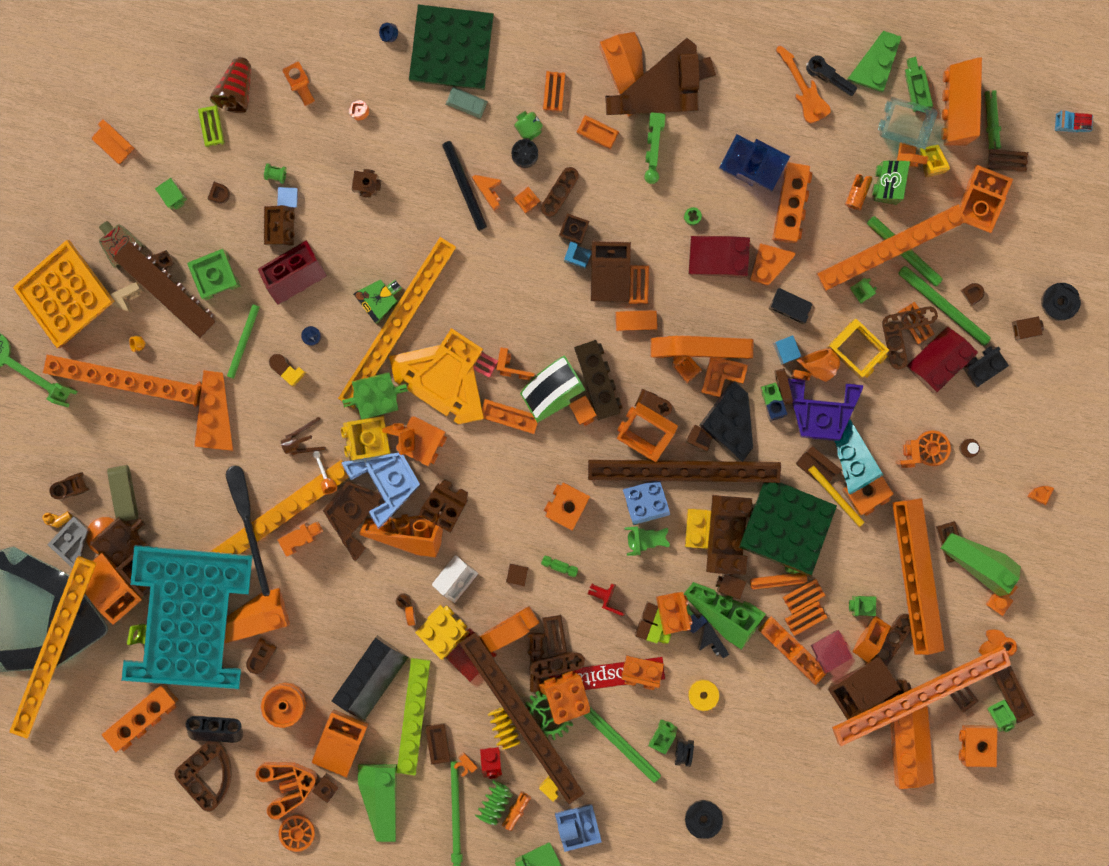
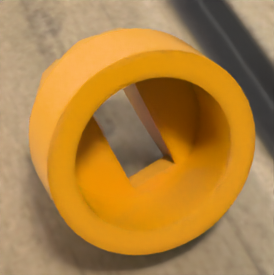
M133 336L129 340L132 352L141 351L146 345L145 340L141 336Z

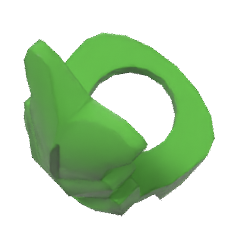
M638 526L624 528V530H632L628 534V545L634 551L627 553V556L641 555L640 551L647 550V548H655L658 545L670 546V543L665 538L668 528L654 531L653 529L645 530L638 528Z

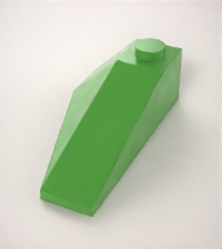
M951 533L940 548L998 596L1010 594L1020 579L1021 566L1009 556Z
M358 764V786L376 842H396L397 764Z

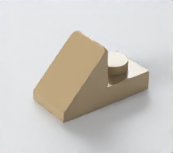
M135 282L110 294L115 301L111 305L133 313L127 298L132 300L140 295L139 292L144 291L141 284Z

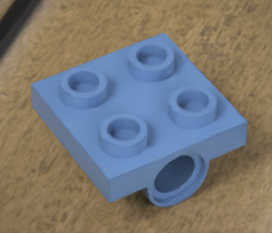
M652 481L623 489L633 525L670 515L660 481Z
M592 804L555 813L564 852L602 842Z

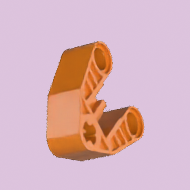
M528 606L479 637L491 653L523 637L530 632L529 629L540 622L531 607Z
M264 762L257 768L256 778L263 783L295 775V778L279 782L281 793L299 788V791L284 795V797L277 798L267 807V814L271 819L276 820L283 817L305 801L318 780V775L314 770L295 762ZM267 768L270 771V776H263L261 769ZM306 775H308V778H312L310 783L304 781ZM272 806H280L281 813H275L272 810Z

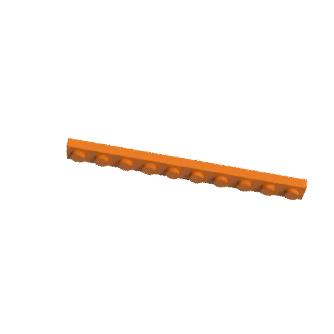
M1001 646L833 726L832 729L837 743L840 746L848 744L1010 666L1011 663L1006 648Z

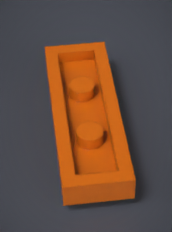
M487 399L484 400L482 407L484 419L535 434L538 423L532 413Z

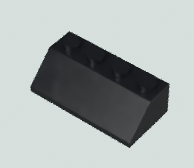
M377 635L331 701L346 712L365 720L402 668L408 656Z

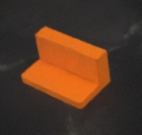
M102 119L98 123L101 128L94 134L92 140L113 160L121 164L135 148L108 122Z

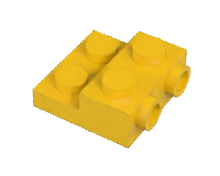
M384 416L343 423L344 427H341V436L346 438L347 446H344V454L346 457H349V461L390 454L387 433L382 432V428L385 427Z
M439 605L427 618L428 620L415 632L441 660L469 634L466 630L468 626L461 619L457 620L453 616L454 611L447 605L445 607Z

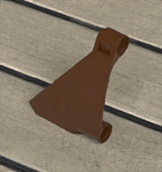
M688 38L684 39L622 94L605 96L606 115L699 111V60L697 45Z

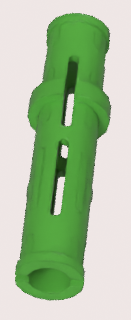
M992 90V99L990 98V91H986L984 95L989 150L994 149V142L996 149H1000L1001 126H999L997 91Z

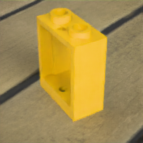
M856 318L827 346L828 349L830 348L837 353L840 360L859 379L864 376L868 378L874 372L873 367L877 363L881 364L888 357L886 353L889 351ZM855 330L860 332L879 351L861 371L838 349Z

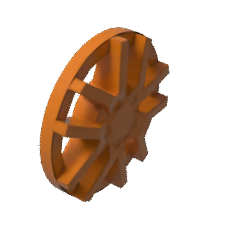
M931 430L922 433L917 438L919 441L922 439L926 442L925 446L919 443V447L924 449L920 452V455L924 452L927 454L924 459L920 457L921 463L927 466H938L948 459L951 445L943 433ZM930 434L929 440L924 438V436ZM933 434H938L936 441H933ZM940 437H942L946 442L939 443ZM947 444V450H941V445ZM940 452H947L942 459ZM936 455L938 456V458H939V460H940V461L937 462V463L935 462V458H934V456H936ZM931 457L932 463H928L926 460Z
M293 815L286 818L279 828V840L290 851L299 852L307 849L315 837L313 823L307 817L301 815ZM293 819L295 823V826L293 827L289 822V820ZM297 819H302L303 821L298 825ZM307 822L309 826L304 829L302 825ZM287 824L289 829H283L284 825ZM309 828H311L312 835L306 832ZM288 832L289 836L282 837V833ZM304 836H307V837H309V838H311V839H310V841L308 842V841H306L305 839H303V837H304ZM291 839L289 846L284 840ZM293 841L297 842V848L292 847ZM300 841L306 845L300 848Z

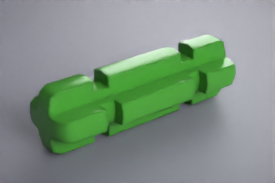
M546 555L542 559L541 564L545 567L549 566L558 572L568 573L571 577H576L578 573V568L575 566H568L569 564L557 559L553 560Z

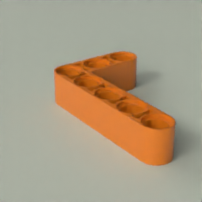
M701 336L651 338V358L685 356L753 359L754 339Z

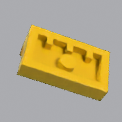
M687 509L685 547L708 549L711 510Z

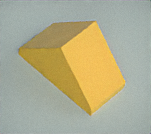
M939 145L920 148V155L928 157L927 164H923L925 178L944 174L950 170V166Z

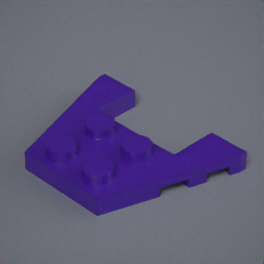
M788 378L801 438L840 441L863 391V385L846 384L844 403L805 400V380Z

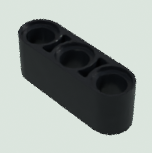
M192 716L185 723L188 736L192 740L236 743L243 738L241 722L235 718ZM232 729H238L235 732H230Z

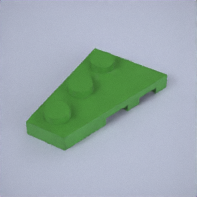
M883 31L847 80L883 92L901 36Z

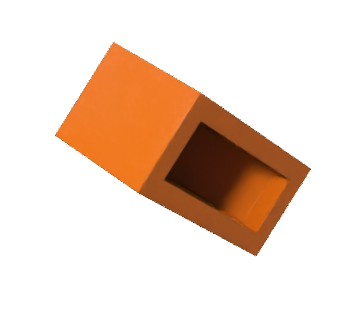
M874 616L858 638L852 652L864 661L869 662L880 652L891 626L877 616Z

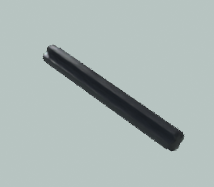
M447 141L442 144V147L478 231L487 228L486 222L451 141Z

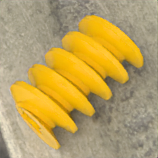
M503 707L487 714L488 716H494L490 724H496L492 731H498V734L494 736V738L501 740L496 744L497 746H503L502 749H508L521 743L519 739H515L519 734L518 732H513L516 726L510 725L512 720L508 717Z

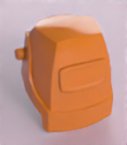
M830 348L818 350L796 359L809 374L824 382L833 378L840 366L839 356Z

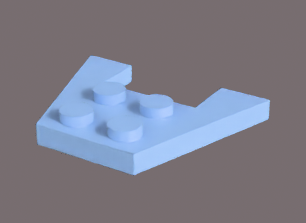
M399 453L341 462L350 480L368 472L385 501L384 504L369 511L378 529L420 487V483L404 455Z

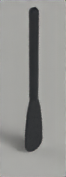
M231 466L226 471V480L236 509L244 522L262 594L269 596L270 590L250 519V501L244 471L240 466Z

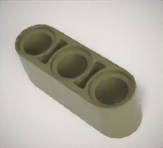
M123 465L108 468L107 474L116 519L120 517L124 522L138 519V509L129 466Z

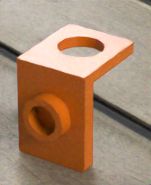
M395 423L382 428V432L399 437L400 455L415 450L414 428L406 427L402 423ZM408 438L409 446L405 449L404 441Z

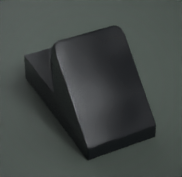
M707 621L703 625L698 649L700 651L713 643L714 645L711 648L715 655H721L724 659L730 654Z

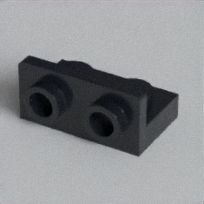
M992 346L982 351L983 355L978 359L976 356L967 363V366L963 368L975 387H979L1009 366L1000 353L1001 349L999 346L994 348Z

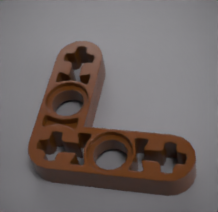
M926 306L895 313L883 319V332L887 348L889 349L890 363L894 369L901 370L908 363L901 330L934 323L938 317L937 310L934 307ZM929 309L930 312L935 313V316H932V320L921 318L923 322L918 323L917 311H921L920 315L926 314V310ZM907 314H913L916 318L915 323L912 325L906 324L904 317ZM901 315V322L904 327H899V324H895L894 328L890 329L885 323L888 322L889 318H892V321L899 320L897 316ZM892 337H898L901 341V344L896 348L891 347L889 344V340ZM902 348L903 352H899L900 358H904L905 361L902 362V366H898L897 363L893 362V360H896V353L892 355L891 351H898Z

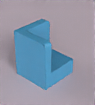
M570 242L564 262L586 269L591 250Z
M793 335L773 343L781 365L801 357Z

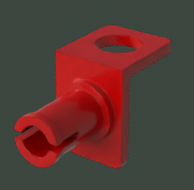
M593 583L591 584L590 589L595 591L588 590V595L603 600V609L625 616L624 612L608 606L616 584H611L608 589Z

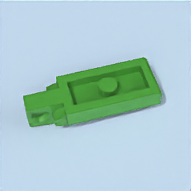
M916 57L908 58V69H905V78L912 110L916 112L932 108L933 104L925 69L923 70L922 66H918Z

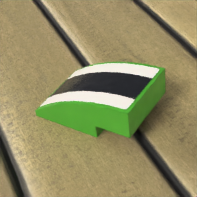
M564 355L537 374L520 394L538 423L571 404L569 400L585 391V388Z

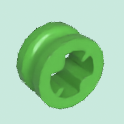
M695 207L687 209L684 214L685 222L691 226L698 224L702 217L700 210ZM696 212L698 219L696 221L694 219L693 222L690 221L688 213Z

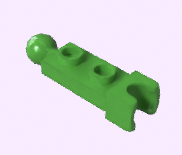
M651 113L649 119V130H652V132H648L647 144H651L650 151H646L645 163H649V170L644 175L645 181L649 184H655L659 180V173L656 171L660 131L664 130L666 115L662 113Z

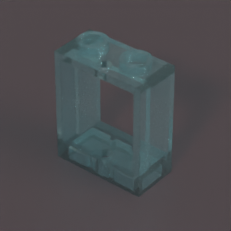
M891 97V100L887 101L884 107V112H886L884 120L881 119L878 125L880 136L925 149L938 114L937 110ZM895 105L926 113L918 139L887 131Z

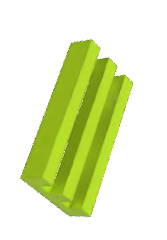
M215 105L198 109L205 147L225 144L218 107ZM211 111H214L219 140H216ZM203 112H207L212 141L208 139Z

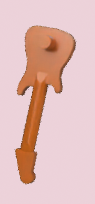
M778 46L776 48L777 54H780L783 62L787 63L803 94L802 96L796 94L795 98L802 105L805 121L812 124L827 117L831 112L830 106L817 93L815 82L811 80V87L808 89L793 60L794 55L784 47Z

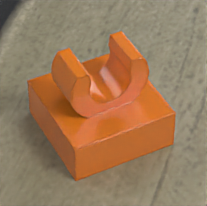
M529 186L514 197L515 202L525 214L540 203V200Z
M464 752L458 757L461 762H457L454 765L455 769L458 766L464 767V771L460 774L462 777L468 773V769L471 773L477 769V766Z

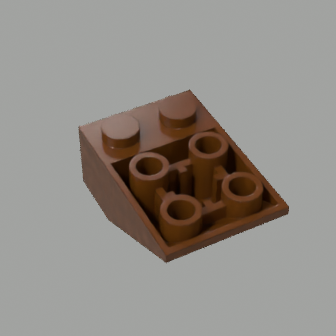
M592 241L591 301L629 302L631 242Z
M878 656L832 682L828 691L848 720L875 707L901 688L882 658Z

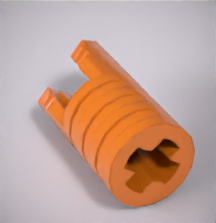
M856 174L845 203L847 207L859 211L862 209L873 180L871 176H866L863 181V176Z

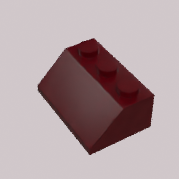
M307 240L258 268L267 291L277 305L287 301L292 296L304 291L327 276Z
M947 326L906 367L932 394L938 393L979 352L964 337Z

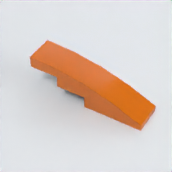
M772 616L758 629L814 685L829 672Z

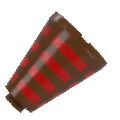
M238 57V59H233L211 93L210 101L217 107L223 109V106L228 107L227 111L233 113H245L247 111L251 64L246 58Z

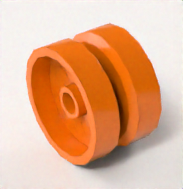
M283 682L276 684L262 698L261 711L263 717L274 727L285 728L292 726L306 711L307 700L305 693L294 683ZM284 702L286 706L282 707L281 703Z

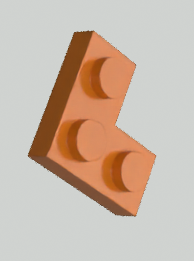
M710 358L701 393L720 397L725 379L743 384L748 365L723 358Z

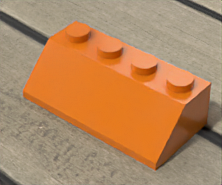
M925 706L890 723L895 785L899 789L919 788L934 783L928 706Z

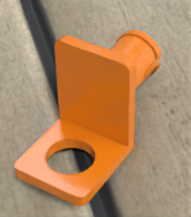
M297 61L283 68L282 71L291 86V90L298 92L304 106L314 102L315 99L307 86L309 79L300 62ZM297 68L300 71L298 79H292L289 76L291 69Z

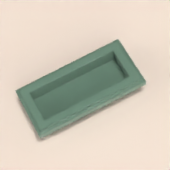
M452 87L445 105L481 119L488 101Z

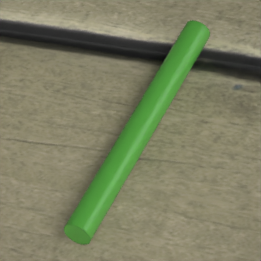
M252 305L227 377L233 379L235 377L259 311V306Z

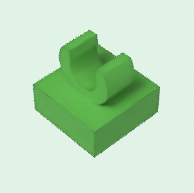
M864 278L850 287L860 304L876 294L877 288L876 286L874 288L871 287L869 284L870 278Z

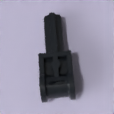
M815 55L807 63L806 70L809 75L817 76L826 83L829 81L849 96H853L857 91V86L835 72L836 69L828 65L822 56ZM818 63V68L814 69V64Z

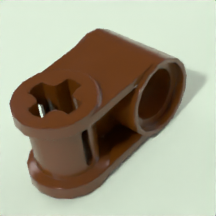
M641 389L635 407L640 402L663 417L670 415L672 404L668 400ZM666 403L669 411H665L662 414L658 406Z
M84 473L74 474L52 484L49 489L51 497L58 500L66 499L89 491L90 489L86 486L83 479ZM60 485L64 488L62 496L56 493V489Z

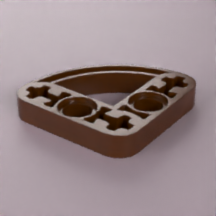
M207 741L184 761L174 773L179 784L206 812L213 811L223 801L231 783V762L221 742ZM209 744H216L215 750L217 752L212 751L206 756L205 752L210 748ZM218 755L222 766V783L216 795L197 773ZM195 756L203 758L201 766L194 764L193 759ZM190 765L192 769L186 774L187 777H181L180 769L184 771ZM193 783L201 785L202 790L200 793L192 791ZM205 791L207 792L205 797L208 800L211 798L213 799V807L211 805H205L207 800L204 797H202L201 800L199 799V796H201Z

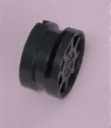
M521 139L513 145L511 151L512 159L518 167L530 168L537 162L538 148L533 141Z
M678 738L675 765L685 764V767H691L694 740L684 741V739Z

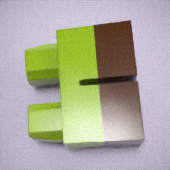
M647 601L641 616L642 619H640L636 629L635 637L656 644L658 642L668 644L672 634H663L658 605Z

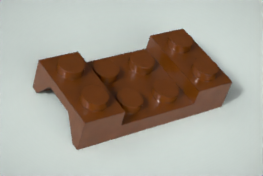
M712 495L706 572L746 575L748 556L743 555L744 549L739 548L745 532L746 517H751L752 498Z

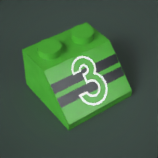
M882 161L880 165H877L875 177H878L877 184H874L872 189L874 201L897 205L904 199L910 161Z

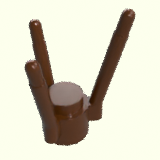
M317 417L295 432L286 435V439L281 440L284 453H291L293 456L298 453L326 450V447L297 449L300 448V443L312 439V435L300 439L295 437L320 421L321 418Z

